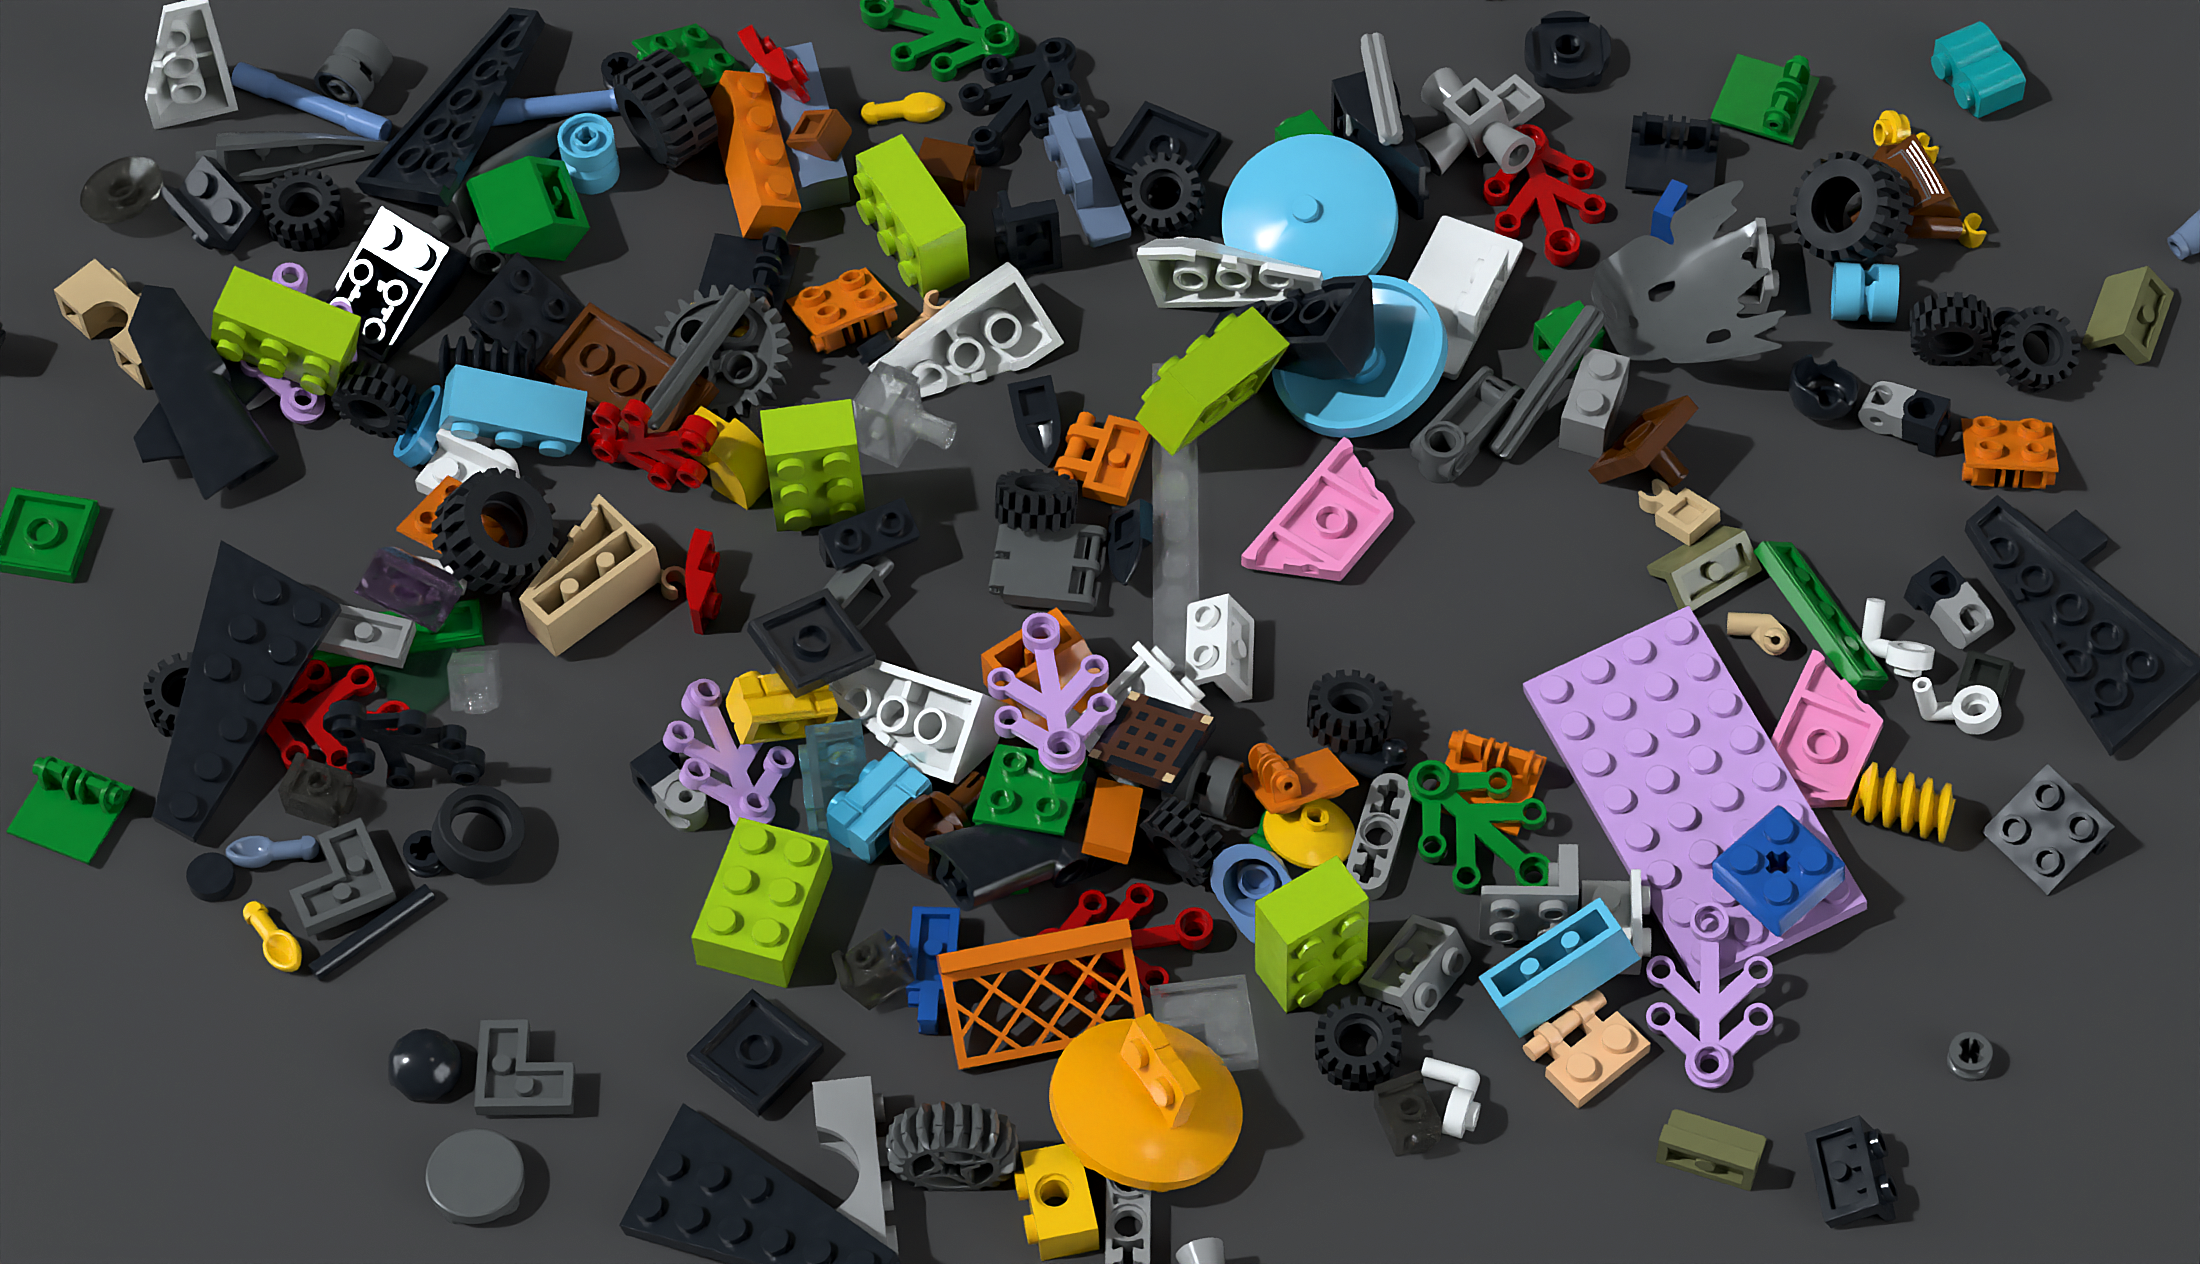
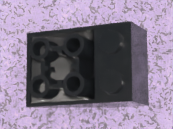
M1363 71L1332 80L1331 133L1335 137L1353 142L1371 154L1389 178L1396 196L1397 205L1416 220L1424 219V200L1429 199V189L1425 174L1431 171L1430 162L1426 150L1423 147L1418 149L1414 141L1416 134L1410 115H1403L1401 112V99L1397 85L1393 81L1403 128V140L1397 145L1390 144L1385 146L1379 141L1366 72Z
M381 207L326 303L331 304L335 301H343L349 304L353 314L361 317L357 347L381 362L386 363L450 296L467 267L470 258L408 220Z

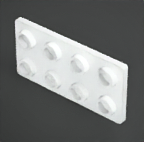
M1442 216L1408 283L1416 286L1429 297L1444 323L1448 339V353L1442 376L1456 380L1522 252L1523 243L1448 216Z

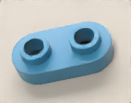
M439 385L430 387L420 396V403L407 430L403 435L399 436L394 447V456L408 467L426 464L437 450L436 434L440 430L439 423L444 389Z

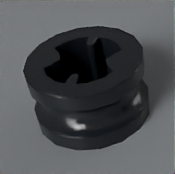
M615 52L603 60L601 72L603 84L607 90L614 88V72L619 74L621 70H625L638 62L635 56L627 52Z
M420 830L411 834L403 845V855L409 871L421 878L434 877L440 874L446 867L437 858L431 843L432 831ZM424 848H432L433 853L428 854L427 860H419L418 855L423 854Z

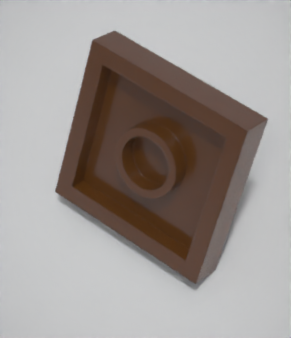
M1688 395L1641 411L1588 471L1600 484L1649 466L1669 488L1676 486L1688 475L1689 470L1667 447V443L1699 407Z

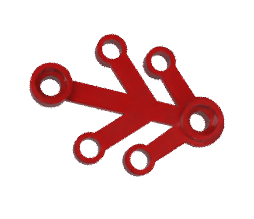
M1532 124L1520 125L1515 130L1533 138L1536 144L1534 155L1525 166L1528 181L1506 211H1502L1496 216L1494 232L1516 239L1521 232V220L1536 201L1547 233L1544 246L1546 258L1557 267L1569 266L1579 256L1580 237L1573 229L1564 227L1555 199L1578 209L1580 218L1588 224L1600 223L1605 218L1606 201L1600 195L1587 194L1581 191L1589 188L1594 181L1595 170L1590 162L1573 159L1550 148L1547 136L1538 126ZM1543 164L1568 174L1567 180L1569 185L1547 175ZM1500 168L1494 177L1487 179L1484 183V201L1495 207L1506 204L1509 200L1510 184L1520 171L1506 174ZM1582 172L1587 174V176L1578 177L1575 174ZM1493 189H1499L1503 192L1500 194H1495L1490 191ZM1588 207H1596V208H1598L1599 210H1597V211H1589V210H1587L1586 208H1588ZM1505 223H1510L1514 225V227L1504 228L1501 225ZM1563 249V250H1566V251H1565V252H1561V251H1557V250Z
M630 399L622 411L609 402H601L592 415V419L599 428H595L590 432L588 442L592 447V453L599 460L609 464L626 461L649 472L647 478L651 484L661 490L669 491L677 478L688 487L696 489L701 486L708 474L706 468L701 463L693 459H686L668 449L681 448L693 456H701L703 452H709L719 436V431L712 422L699 415H689L678 431L648 433V421L653 413L644 402ZM622 419L629 424L628 433L618 426Z
M311 660L266 730L267 734L281 751V758L288 771L292 773L304 772L310 767L312 757L307 745L303 742L295 741L282 721L302 724L326 756V762L332 775L337 778H346L353 774L347 770L346 764L339 767L334 765L339 758H347L348 750L346 746H342L337 739L325 731L323 728V716L329 711V706L332 703L346 700L354 694L357 696H367L375 690L377 681L373 670L369 666L360 664L352 667L346 677L329 687L332 675L328 665L322 660ZM314 672H324L323 676L317 680L309 679ZM361 676L369 677L368 681L364 684H354L355 680ZM307 689L316 692L323 691L304 704L290 702ZM393 700L382 704L376 712L367 711V714L395 713L410 708L404 702ZM295 753L304 754L298 761H289L290 757Z
M1145 883L1131 885L1126 891V899L1106 922L1128 918L1130 925L1137 916L1150 913L1154 907L1153 889ZM1098 890L1085 891L1079 898L1078 907L1059 929L1047 928L1037 935L1084 927L1089 922L1101 921L1107 915L1106 896ZM1137 895H1144L1148 900L1139 904L1132 901V898ZM1089 902H1097L1101 907L1097 910H1088L1085 905ZM1190 907L1184 909L1177 916L1175 924L1131 930L1132 949L1134 951L1181 944L1190 950L1202 949L1213 938V919L1202 908ZM1197 929L1203 934L1193 937L1188 936L1186 933L1189 930ZM1122 950L1102 953L1100 956L1102 959L1122 972L1125 971ZM1134 955L1142 993L1151 999L1165 996L1169 990V975L1167 971L1160 966H1151ZM1076 958L1077 961L1087 967V962L1081 958ZM1065 960L1055 962L1048 975L1066 972L1078 980L1083 972ZM1047 964L1034 966V968L1042 973ZM1094 967L1092 968V971L1114 986L1119 980V977L1113 973L1102 974ZM1087 976L1083 984L1093 990L1094 999L1102 1005L1109 994L1102 993L1099 989L1103 985ZM1151 978H1159L1163 981L1157 987H1152L1146 982ZM1115 995L1109 1006L1116 1004L1121 997Z

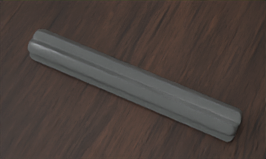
M735 287L728 288L647 399L645 404L650 407L653 413L648 421V428L658 430L747 309L750 301L747 298L748 295L743 290H738Z
M1587 305L1582 309L1497 431L1488 447L1496 456L1504 460L1512 458L1601 330L1607 317L1598 308Z

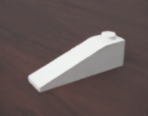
M186 0L163 6L145 94L154 130L238 110L228 66L208 0Z
M1176 237L1174 239H1155L1139 247L1137 257L1158 308L1241 307L1260 300H1264L1267 305H1272L1287 299L1288 292L1301 288L1305 294L1322 289L1321 284L1324 280L1321 271L1200 238Z
M1006 262L970 286L870 365L868 369L891 404L897 405L943 392L946 388L972 381L974 383L1006 371L1028 368L1062 345L1064 341L1019 271L1009 262Z
M875 659L873 665L829 684V691H832L837 705L854 720L861 722L873 732L876 738L885 746L890 747L905 759L911 768L914 767L921 773L954 784H958L995 750L1000 736L995 731L994 714L1000 707L1010 705L985 694Z

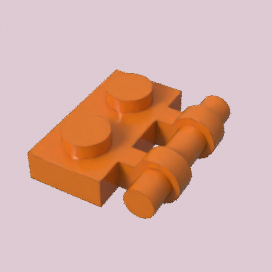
M1081 412L1076 423L1069 427L1066 435L1068 446L1064 456L1058 458L1054 471H1058V476L1067 474L1070 476V479L1084 481L1082 486L1083 497L1125 507L1127 506L1152 435L1138 421L1108 415L1103 429L1093 427L1096 417L1089 412ZM1089 448L1096 449L1092 461L1082 459L1085 450Z

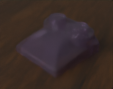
M390 546L379 548L372 555L354 593L438 633L460 598L463 588L457 578L451 573L398 547Z

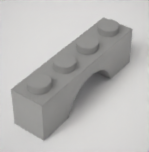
M871 1076L812 1082L816 1128L820 1148L841 1154L855 1166L859 1173V1179L853 1193L835 1210L899 1255L896 1225L886 1226L885 1211L894 1210L891 1181H882L881 1167L889 1166L886 1137L877 1136L876 1123L886 1122L883 1093L873 1094Z

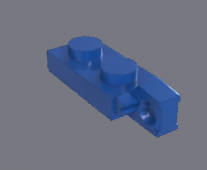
M912 907L906 996L908 997V1007L918 1008L917 1022L919 1023V1034L938 1035L940 1009H947L936 956L938 954L958 951L961 924L960 908ZM953 982L954 993H955L956 982Z

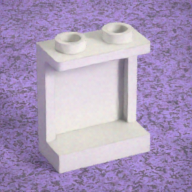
M1139 641L1132 647L1138 654V657L1102 692L1111 695L1115 699L1116 713L1132 690L1193 711L1211 715L1200 703L1205 694L1186 675L1179 681L1170 672L1176 664L1157 645L1149 651ZM1106 706L1095 708L1098 712H1105L1109 709ZM1088 707L1081 714L1072 708L1066 715L1067 727L1070 728ZM1109 724L1098 725L1084 741L1086 750L1089 753ZM1110 774L1117 782L1135 787L1141 785L1140 783Z

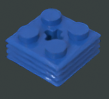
M1780 805L1773 808L1712 862L1713 879L1777 937L1782 936L1845 880V863ZM1773 867L1787 868V873L1784 874L1782 871L1777 870L1771 874L1770 869Z

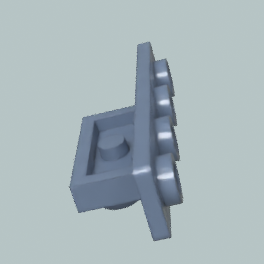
M1080 104L1072 109H1061L1058 106L1048 108L1055 116L1048 117L1049 135L1044 137L1045 150L1050 162L1055 161L1057 164V176L1061 190L1064 195L1069 194L1089 245L1097 247L1129 238L1131 236L1130 224Z

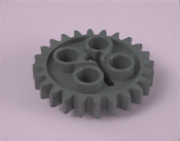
M716 285L711 286L710 296L704 298L698 290H694L695 302L691 305L680 298L678 303L681 312L678 315L670 311L664 313L670 325L668 327L656 326L655 330L662 338V341L651 343L677 359L723 295H721ZM749 288L744 291L748 295L749 306L699 373V375L709 373L707 380L713 383L720 391L706 409L720 416V418L728 423L731 422L732 414L735 413L744 422L748 421L747 409L751 406L758 412L762 411L763 406L760 400L763 397L775 401L777 396L771 389L773 384H787L779 370L792 368V363L788 357L784 356V354L793 351L790 341L784 339L790 334L789 329L785 323H779L782 317L776 308L769 310L771 305L764 296L755 301L756 297ZM744 325L749 326V330L745 335L739 338H732L736 329ZM759 348L758 352L751 354V352ZM745 367H752L751 373L746 378L735 379L739 370Z

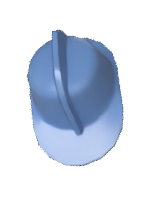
M1236 844L1224 849L1216 857L1210 871L1211 887L1217 899L1224 906L1239 930L1255 944V901L1292 881L1284 862L1274 852L1253 844Z

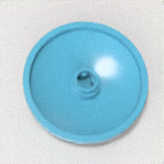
M1298 135L1275 142L1264 148L1242 167L1234 178L1224 201L1222 233L1226 246L1321 271L1324 280L1339 276L1376 275L1386 262L1396 239L1399 219L1398 205L1392 185L1385 171L1373 156L1353 142L1331 135Z
M1368 275L1373 285L1375 346L1366 359L1364 368L1357 374L1355 379L1321 380L1273 368L1272 377L1275 389L1289 413L1300 424L1316 433L1331 437L1354 438L1367 436L1398 424L1427 400L1444 371L1448 353V339L1444 323L1434 304L1416 286L1395 277Z

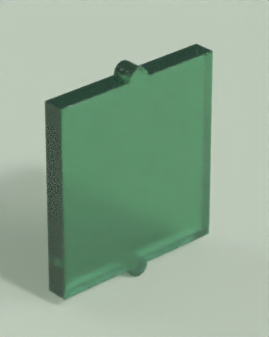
M456 646L408 652L403 668L380 663L371 668L375 675L377 686L387 694L388 701L397 700L404 702L410 709L420 710L425 714L477 672V668L457 651Z

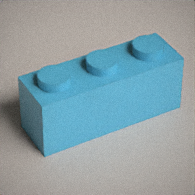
M456 364L446 377L439 428L451 430L453 436L462 439H476L480 436L495 439V443L502 447L520 448L524 445L539 448V453L545 456L563 457L566 454L570 455L581 442L587 391Z
M1599 897L1480 975L1479 979L1520 1039L1641 958L1612 913Z

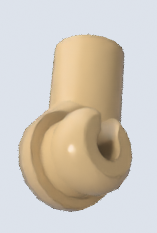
M1728 612L1727 635L1750 636L1766 653L1771 655H1780L1789 647V634L1772 615Z

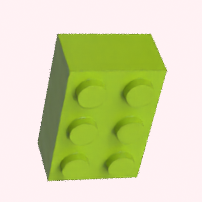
M903 134L855 155L857 174L853 176V180L860 194V201L856 202L857 210L863 222L867 226L873 224L877 230V238L884 253L887 256L893 254L898 261V269L905 284L908 287L914 285L924 300L925 295L931 290L941 292L970 278L965 224Z
M234 266L213 310L210 343L217 353L227 360L234 362L243 360L258 366V369L267 376L277 379L285 377L300 383V386L309 393L332 396L346 367L350 365L356 354L361 317Z
M1253 306L1238 317L1234 313L1228 315L1214 330L1215 334L1210 338L1206 334L1201 335L1186 350L1187 355L1182 359L1177 355L1171 357L1157 372L1161 379L1153 383L1142 395L1141 399L1145 403L1135 419L1171 456H1174L1257 393L1290 345Z
M851 399L760 411L777 532L785 530L803 531L809 527L835 524L866 512Z
M739 817L691 936L696 964L787 988L833 869L829 840Z
M1337 855L1255 901V971L1286 1014L1299 1006L1302 1008L1311 1006L1322 997L1325 991L1339 983L1345 985L1353 982L1367 968L1369 897Z

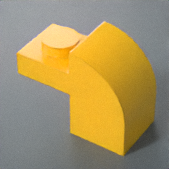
M700 406L693 415H699L712 422L718 429L719 436L709 452H703L701 456L688 455L709 468L713 489L748 510L770 486L764 444L738 419L734 418L728 423L703 406Z

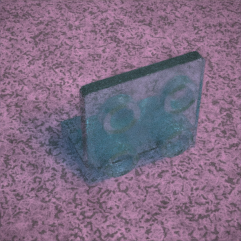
M861 719L805 726L807 744L798 745L809 834L829 840V845L830 838L823 788L832 786L850 788L859 782V776L867 765Z

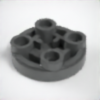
M468 1129L448 1137L434 1150L426 1168V1184L432 1202L449 1223L481 1224L495 1220L502 1215L512 1214L517 1210L525 1185V1168L519 1150L506 1136L488 1129Z

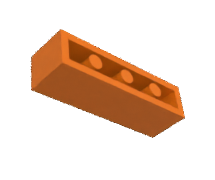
M725 70L710 98V102L717 120L719 131L717 142L742 236L747 239H762L763 234L768 232L771 227L782 228L787 235L802 207L765 73Z

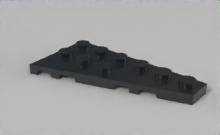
M1996 495L1966 521L1964 531L2110 757L2200 678V658L1999 495Z
M222 540L152 815L155 822L193 843L201 835L342 611L340 604Z

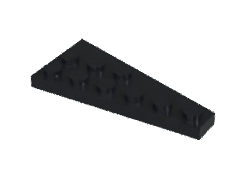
M508 8L355 182L363 194L448 208L546 24L538 11Z
M685 1103L680 1107L619 1225L627 1236L730 1264H900L901 1262L895 1251Z

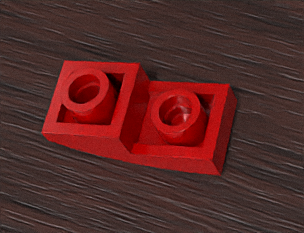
M752 24L737 32L749 54L775 86L803 104L811 100L804 84L810 78L797 57L790 60L781 47H776L769 35L762 38Z
M695 528L689 545L685 568V585L694 632L704 635L709 620L717 618L722 604V594L717 592L715 575L720 563V553L715 551L713 533Z

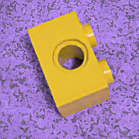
M1066 1143L1020 1152L1022 1170L1014 1172V1180L1019 1201L1028 1199L1031 1214L1023 1216L1027 1241L1029 1245L1038 1243L1041 1261L1099 1250L1098 1225L1085 1168L1080 1159L1070 1150ZM1051 1197H1061L1066 1200L1064 1204L1056 1207L1048 1206L1044 1203Z

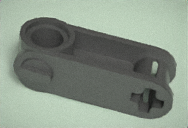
M1488 366L1478 370L1439 414L1411 441L1412 458L1419 461L1418 468L1421 475L1434 483H1448L1458 478L1495 436L1525 393L1524 388L1519 385L1512 387L1494 376V370Z

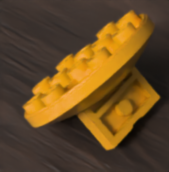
M1150 1013L1136 1019H1119L1101 1023L1079 1034L1062 1052L1051 1077L1049 1087L1050 1110L1056 1128L1064 1142L1086 1168L1094 1170L1112 1181L1133 1188L1167 1192L1169 1190L1185 1188L1207 1179L1222 1167L1229 1158L1241 1131L1243 1109L1240 1093L1233 1076L1222 1060L1197 1038L1178 1028L1155 1021Z

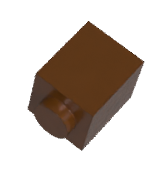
M924 137L918 158L949 203L965 207L970 191L976 192L981 181L982 167L976 165L975 147Z

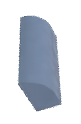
M812 42L782 48L790 60L797 57L801 61L810 78L804 84L811 100L803 104L782 92L766 76L802 207L800 212L850 202L848 177L841 152L835 161H828L790 148L786 144L789 135L804 111L829 109ZM757 63L750 70L753 73H764Z

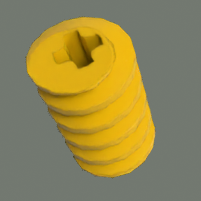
M1872 762L1862 775L1851 818L1855 816L1861 807H1864V818L1868 823H1871L1878 813L1882 812L1883 826L1885 828H1890L1899 817L1901 818L1903 833L1908 834L1917 822L1919 823L1921 838L1926 839L1934 828H1938L1939 843L1943 844L1956 799L1952 795L1951 783H1946L1941 791L1936 794L1934 793L1933 778L1928 777L1919 789L1915 785V773L1909 772L1902 783H1897L1896 768L1891 767L1886 775L1880 778L1878 763Z

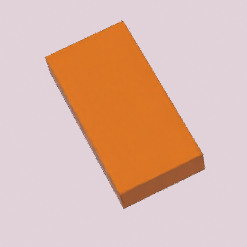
M1101 777L1097 778L1081 853L1128 864L1143 788Z

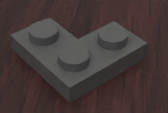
M361 818L317 835L332 873L289 890L308 937L397 901L393 887Z
M528 1019L480 1020L474 1101L476 1115L573 1114L576 1079L574 1062H529L531 1027Z

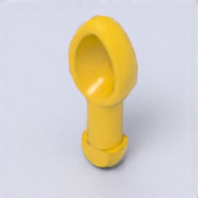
M918 92L912 93L900 101L880 104L869 102L862 107L860 115L862 120L870 125L878 124L877 121L904 118L914 123H923L939 117L944 112L945 102L935 94Z
M258 901L247 903L243 909L244 919L247 924L253 925L263 939V953L267 961L280 971H296L300 967L302 960L301 947L296 938L291 933L278 929L268 915V909L264 904Z

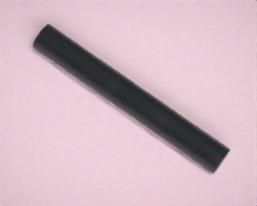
M423 884L308 965L309 970L318 981L435 900L434 894L426 884Z

